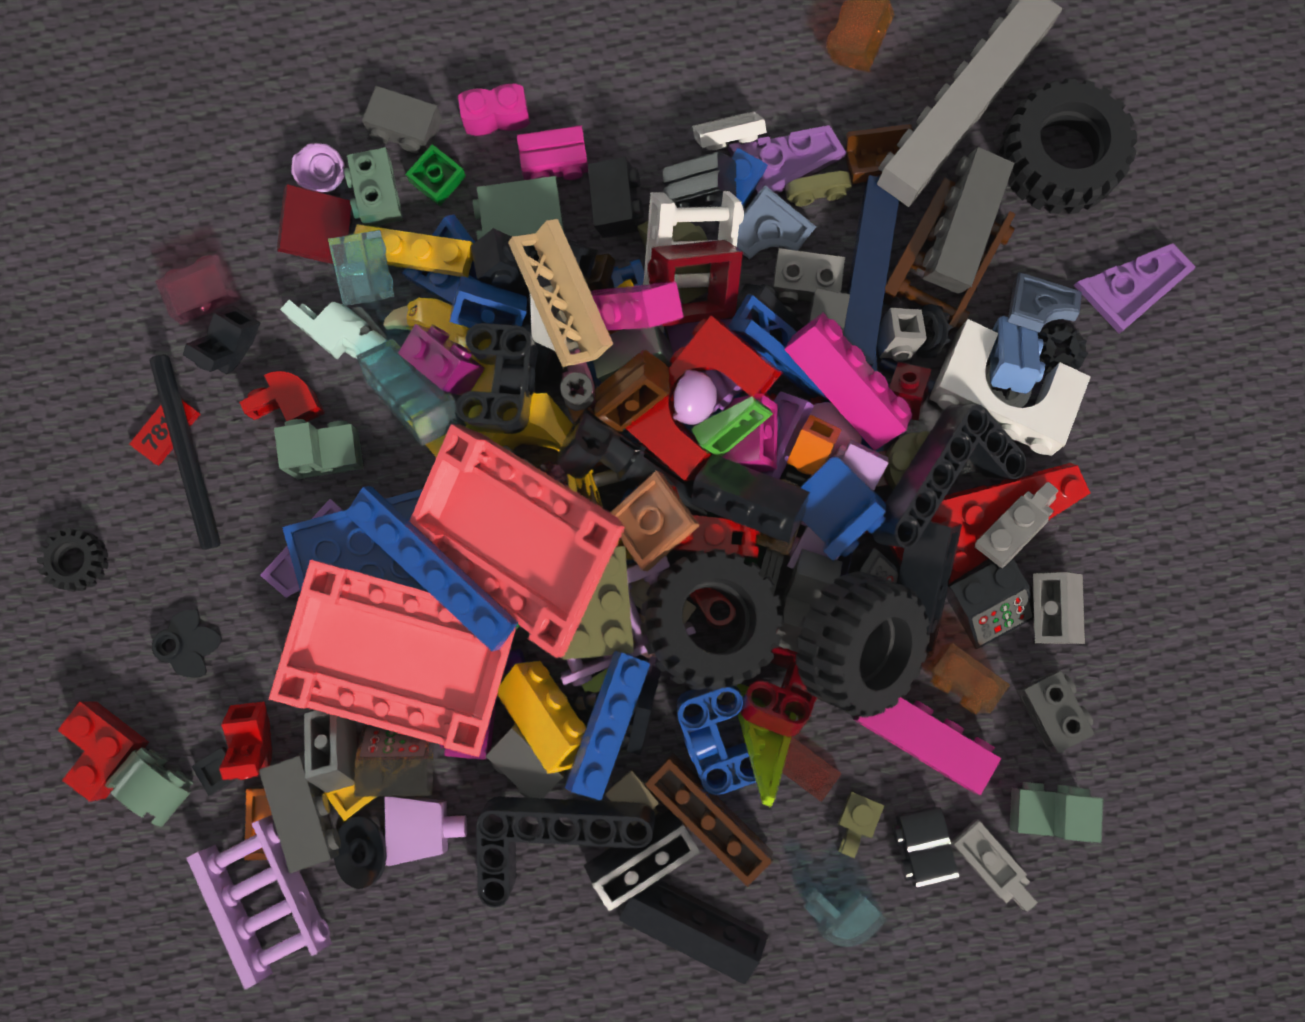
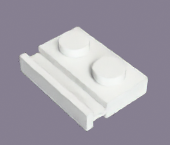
M755 111L692 126L695 140H697L702 148L707 147V150L726 147V142L738 140L739 143L757 140L759 134L766 133L765 120L759 114H756Z

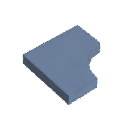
M764 185L744 211L743 222L739 224L737 248L742 250L743 255L748 259H751L760 250L769 247H783L788 250L798 251L816 226Z
M1018 272L1013 284L1007 322L1040 332L1044 324L1051 320L1065 319L1075 321L1080 313L1082 292Z

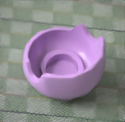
M311 143L307 144L297 154H294L291 173L296 183L302 188L324 194L333 191L341 184L344 179L345 163L339 152L329 145Z
M685 371V376L679 380L674 391V408L676 411L673 414L674 419L694 425L703 422L713 413L716 405L717 389L710 377L698 371Z

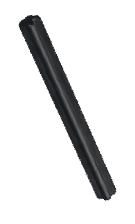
M166 354L151 357L149 362L199 544L202 550L213 549L220 546L221 542L171 360Z

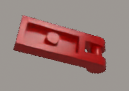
M692 515L700 525L692 532L695 539L674 549L687 552L704 550L706 553L713 549L725 550L727 556L735 552L743 555L744 558L757 559L759 547H756V535L760 534V532L729 519ZM732 532L743 533L741 545L731 544Z

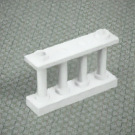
M723 191L721 207L677 208L675 203L664 192L651 193L643 285L649 284L647 266L651 260L652 247L706 242H674L672 231L673 226L677 222L720 221L718 240H727L737 247L739 224L743 222L744 218L742 202L730 191ZM710 273L675 274L674 282L677 283V288L709 287ZM658 325V327L664 333V326L662 327L661 325Z

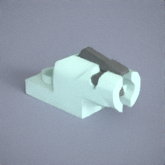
M288 300L280 309L294 324L336 359L346 352L365 363L368 367H372L378 363L390 348L387 336L362 307L350 309L343 304L331 302L317 316L305 304L302 303L297 307Z

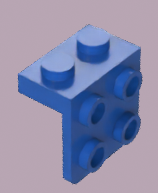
M838 456L831 457L800 487L810 491L802 521L824 542L823 552L833 561L840 554L843 557L848 556L858 546L859 541L857 538L866 530L872 533L885 520L883 514L886 512V503Z

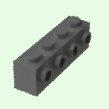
M977 147L969 155L962 156L955 170V174L958 175L956 184L950 188L945 198L944 205L948 206L944 217L942 216L939 219L934 230V236L937 237L934 247L929 249L923 261V266L926 267L922 279L957 294L972 287L1014 162L980 147Z

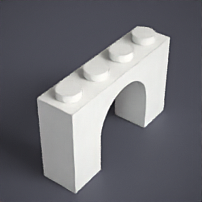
M967 319L955 334L929 399L938 403L944 410L950 405H982L1012 440H1017L1030 446L1038 454L1052 456L1065 446L1091 376L1059 362L1046 375L1034 406L1026 408L1010 406L999 400L992 393L985 376L986 363L998 333Z

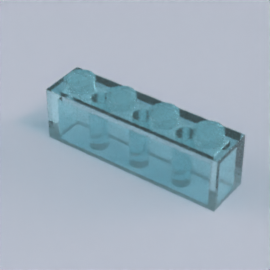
M390 339L356 355L366 383L421 446L447 434L451 424H458L455 415L457 413L456 401L450 393L445 394L443 390L399 355L398 352L401 347L394 339Z

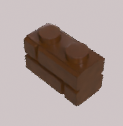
M647 350L640 351L595 389V415L618 432L623 431L632 421L637 420L670 393L668 366Z

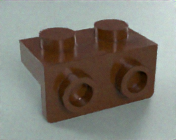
M905 124L848 132L845 159L852 183L867 182L869 175L880 176L882 171L878 168L890 152L894 155L898 152L900 147L897 145L908 129L913 131L912 125Z

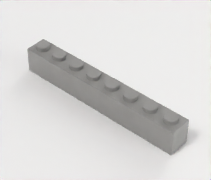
M1013 0L1006 10L1008 16L1005 19L999 17L989 30L988 34L991 37L987 41L982 38L970 55L973 59L970 63L963 61L952 77L955 79L953 84L950 86L945 83L934 99L937 102L933 108L927 106L916 121L919 126L915 131L911 129L906 131L897 145L900 147L895 155L890 152L878 168L882 171L877 185L910 207L1048 33L1063 8L1051 0Z

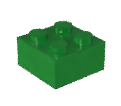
M433 144L406 173L408 181L438 206H441L466 178L463 168Z

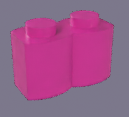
M504 84L495 87L491 91L480 88L470 89L458 95L460 115L467 134L481 136L490 134L497 129L515 131L530 124L527 101L522 85Z

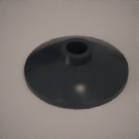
M363 816L353 817L343 823L338 831L341 847L338 848L339 856L334 858V862L339 876L348 886L355 889H364L374 885L381 877L386 865L387 848L384 835L373 820Z

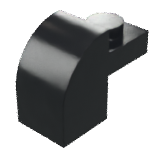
M235 306L215 312L207 335L186 343L183 356L193 361L200 369L209 372L218 369L227 375L237 368L253 344L261 322Z

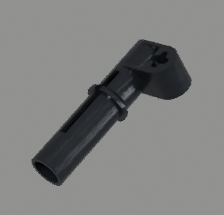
M584 410L577 418L557 456L558 464L566 474L573 478H585L600 461L617 473L618 480L622 482L626 479L638 487L650 475L658 471L663 474L671 486L676 487L680 499L692 515L706 517L709 511L691 504L694 484L683 480L670 467L645 451L646 446L643 443L635 444L588 410Z

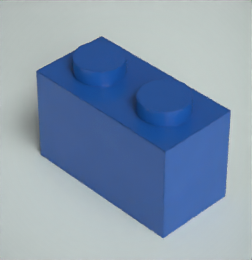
M461 276L452 303L449 322L468 328L480 323L522 326L527 312V296Z

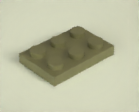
M615 546L567 651L562 656V660L613 655L614 651L624 654L634 653L625 546Z

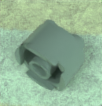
M141 747L139 750L135 749L106 782L105 786L106 788H114L110 793L132 812L140 817H143L148 812L155 817L151 823L163 827L192 792L190 787L194 782L179 770L174 772L171 769H166L164 765L167 760L153 749L148 751Z

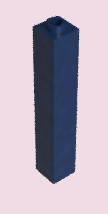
M869 175L863 193L847 290L850 298L843 335L852 346L855 345L861 349L865 355L866 362L872 367L875 358L899 200L877 185L880 176Z

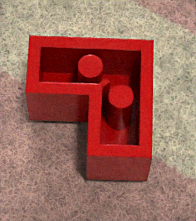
M80 701L58 729L60 733L84 750L62 781L88 801L106 799L114 789L106 788V782L135 749L139 750L141 747L145 749L149 741L97 701Z

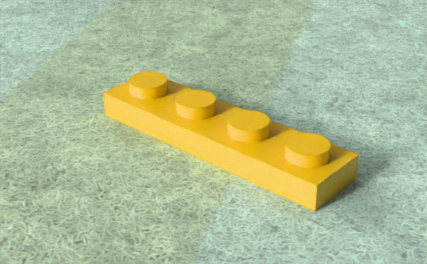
M357 224L348 256L359 261L468 278L473 262L471 251L473 243L459 239Z

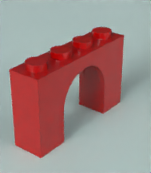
M710 316L708 320L703 319L692 332L693 339L686 347L682 346L672 356L670 360L672 365L669 367L668 379L670 382V393L626 427L650 451L683 480L687 481L695 480L713 453L700 446L696 437L685 427L683 422L673 418V414L676 413L674 408V391L679 380L685 376V371L703 372L718 370L730 378L749 396L758 400L765 395L782 374L778 368L726 324L713 316Z

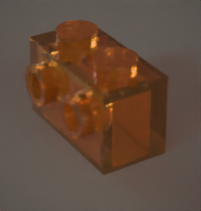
M848 0L842 4L839 21L835 30H832L827 38V49L833 63L865 72L870 71L894 17L890 0Z
M953 643L944 644L925 670V673L932 677L930 682L946 694L951 691L961 698L959 704L975 715L978 712L990 714L1010 686V684Z

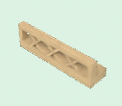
M558 219L545 221L534 234L512 237L508 241L562 367L597 360L613 345V342ZM523 246H535L539 255L538 262L526 255ZM539 274L550 281L553 287L552 292L540 286L537 280ZM552 305L564 312L566 317L565 324L554 318L551 312ZM566 336L577 342L581 353L570 355L565 344Z

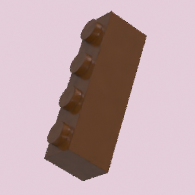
M674 753L646 781L645 786L747 887L773 862V851L716 795L708 793L702 786L701 780Z

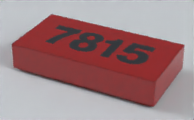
M182 400L190 428L201 413ZM162 405L159 406L129 443L130 446L158 466L173 449Z

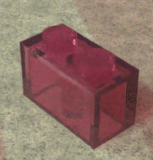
M217 254L214 256H203L197 259L195 264L184 269H173L167 272L163 278L155 281L169 316L180 325L241 299L228 265Z

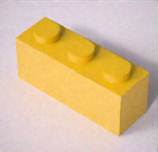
M541 661L516 663L500 684L497 693L498 697L548 774L572 769L586 730L584 723L578 718L568 703L566 696L560 691L550 676L548 669Z

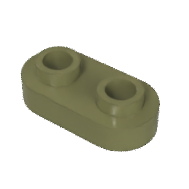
M835 171L795 179L785 185V192L788 202L795 203L796 206H806L818 198L827 197V200L830 201L841 199L846 196V192L852 186L848 172Z

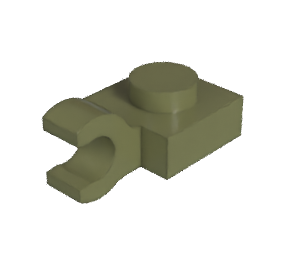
M854 792L849 793L837 823L847 828L838 852L855 858L861 836L864 835L872 839L884 805Z

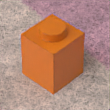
M810 414L798 436L787 463L794 466L801 473L813 475L827 462L842 429Z

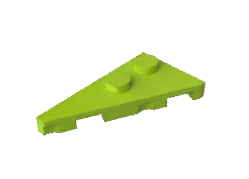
M737 684L743 698L749 687ZM752 698L754 704L760 707H765V704L762 700H760L759 698ZM785 711L790 719L796 720L797 716L795 713ZM739 712L738 717L762 804L771 807L777 794L791 737L782 736L750 723Z

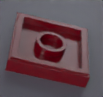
M287 184L284 187L277 251L338 266L344 265L351 215L350 200Z

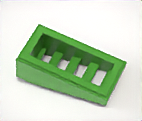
M750 397L697 424L692 428V431L702 448L722 457L773 413L770 408L755 398Z

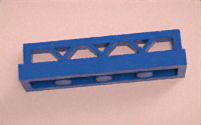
M746 295L728 327L778 368L783 376L811 398L823 396L825 402H830L784 350L791 337L797 331L756 297ZM752 308L759 314L760 326L753 320L746 319ZM778 328L782 332L783 345L770 335L769 330Z

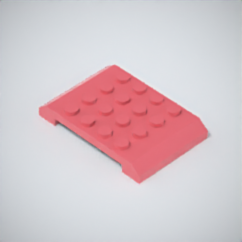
M459 424L450 425L409 521L518 621L519 626L530 632L531 634L528 639L556 658L565 655L625 527L616 516L483 434Z
M310 560L269 700L302 709L318 710L444 745V748L479 757L516 627L502 647L492 652L428 591L339 566Z

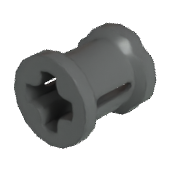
M580 372L568 374L563 379L561 393L565 405L574 411L589 408L594 400L591 380ZM582 386L584 395L577 394L573 398L571 389L578 390Z

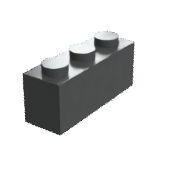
M305 755L260 769L259 773L289 873L291 874L339 856L338 848L341 847V841L336 828H331L327 814H330L329 801L324 793L321 794L317 786L305 779Z

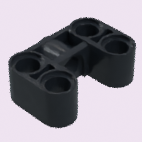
M487 323L476 324L467 331L465 341L468 349L480 363L495 365L492 392L471 391L462 394L457 400L456 412L459 418L474 431L517 434L523 431L529 422L531 398L535 388L537 346L524 327ZM492 339L489 347L481 350L478 349L481 341ZM519 341L527 342L523 350L512 352L515 343ZM474 406H483L479 416L469 418V412ZM517 408L518 412L513 419L503 420L506 410Z

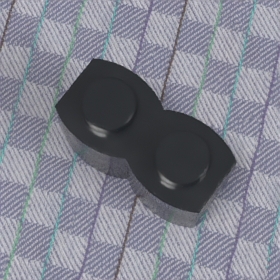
M935 806L896 815L897 824L892 825V831L897 846L903 845L906 859L901 860V867L905 880L912 881L914 887L921 888L959 879L941 807Z

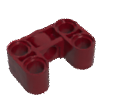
M779 646L771 650L774 657L770 663L787 669L781 687L766 681L752 683L742 698L743 706L740 713L750 723L782 736L791 737L797 735L809 720L817 697L811 695L802 683L798 673L800 668L796 664L795 654L798 652ZM752 698H759L760 700H762L765 704V707H760L754 704ZM785 711H791L795 713V715L798 717V720L790 719L786 715Z

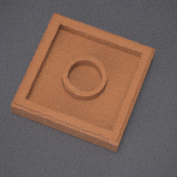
M658 471L650 475L610 512L625 526L620 539L641 570L646 572L700 526L663 474Z

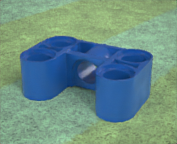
M737 685L710 691L706 688L701 690L692 689L681 694L676 703L678 720L692 763L695 764L702 786L708 793L713 795L725 794L756 783L753 768L745 769L740 766L741 761L749 757L746 743L725 749L716 725L718 722L733 718L742 710L743 699ZM728 691L735 695L734 700L728 705H721L717 702V697L723 692ZM694 703L702 707L701 712L693 717L683 713L685 707L689 704ZM718 768L725 772L719 780H711L707 777V774L713 769Z

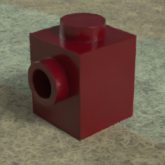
M898 362L889 388L897 397L903 398L908 403L912 413L911 419L919 421L928 394L932 369Z

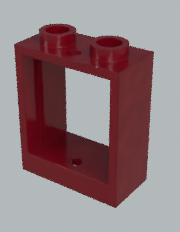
M727 240L652 247L651 260L647 266L649 284L674 282L675 267L711 263L707 301L681 304L684 318L661 324V326L700 322L703 319L708 320L710 316L717 319L734 317L736 314L743 251Z

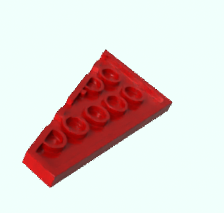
M1067 463L1034 472L1033 475L1019 479H1006L996 485L988 487L983 485L946 495L930 521L937 523L953 521L962 524L949 584L989 559L975 548L976 541L1028 491L1035 495L1047 482L1059 490L1056 493L1057 498L1049 506L1053 509L1049 520L1089 495L1090 490L1078 465ZM889 546L901 567L904 548Z

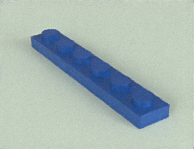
M363 487L345 514L492 652L499 650L519 622L373 487Z

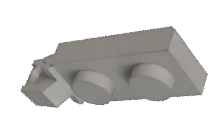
M1047 482L1035 495L1028 491L976 541L975 548L999 567L1003 568L1048 523L1049 516L1053 513V509L1049 506L1057 498L1056 493L1059 490Z
M978 819L972 821L950 841L991 890L1005 903L1013 899L1026 912L1037 904V901L1024 888L1030 882L1026 878L1027 874Z

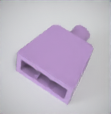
M398 794L385 797L386 866L441 855L448 851V838L467 836L466 815L447 816V801Z

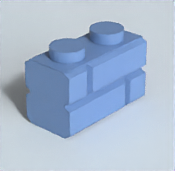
M1001 316L992 329L998 335L989 355L990 383L993 387L1011 388V391L1027 394L1031 391L1035 382H1040L1044 375L1045 363L1040 362L1039 357L1043 348V340L1038 338L1037 331L1008 323V317Z

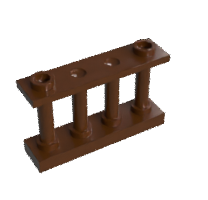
M944 177L886 284L883 302L891 305L895 296L900 299L904 296L921 306L927 304L942 306L943 312L950 314L948 324L953 326L949 330V336L955 327L960 329L967 320L970 312L965 310L1000 243L1005 246L1012 236L1015 227L1010 224L1016 214L1009 211L1001 224L994 221L990 232L994 238L987 251L983 252L972 287L963 291L964 294L956 308L910 285L911 281L905 278L910 268L915 271L918 268L924 272L926 270V267L923 266L926 253L921 251L925 240L930 243L936 241L937 237L934 236V230L937 225L936 220L940 213L945 215L948 207L944 205L945 198L950 188L956 184Z

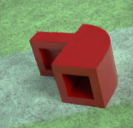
M283 371L265 374L264 376L269 387L257 388L248 393V398L239 402L244 413L253 420L278 408L281 409L286 421L303 419L309 422L325 414L315 392L298 376Z
M264 701L230 705L221 724L228 750L219 769L223 780L236 778L245 780L258 776L261 768L270 766L272 758L270 721Z

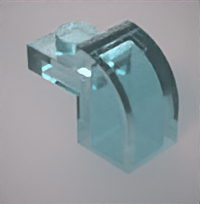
M813 885L802 894L808 901L804 906L805 909L819 923L823 918L827 920L818 929L820 934L829 942L839 946L850 947L866 942L887 921L857 889L838 909Z

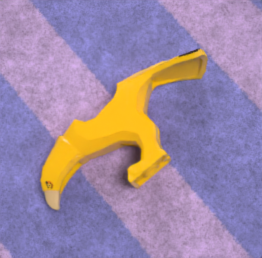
M417 298L409 302L407 306L393 310L385 318L383 325L387 330L403 329L411 331L415 324L426 328L435 325L446 331L450 335L448 339L453 343L460 344L468 349L465 337L470 328L449 322L452 305L441 300ZM492 339L481 341L478 349L481 350L489 347ZM472 354L471 357L485 369L471 391L492 392L495 365L480 363ZM533 393L529 422L523 431L517 434L479 433L502 447L507 445L512 450L524 444L538 445L560 451L573 424L547 393ZM474 406L469 412V418L479 416L483 406ZM517 408L506 410L503 420L513 419L518 412ZM424 414L406 418L407 424L437 458L447 433H443L439 426ZM593 469L585 478L581 479L568 475L570 489L603 508L600 494L592 475Z

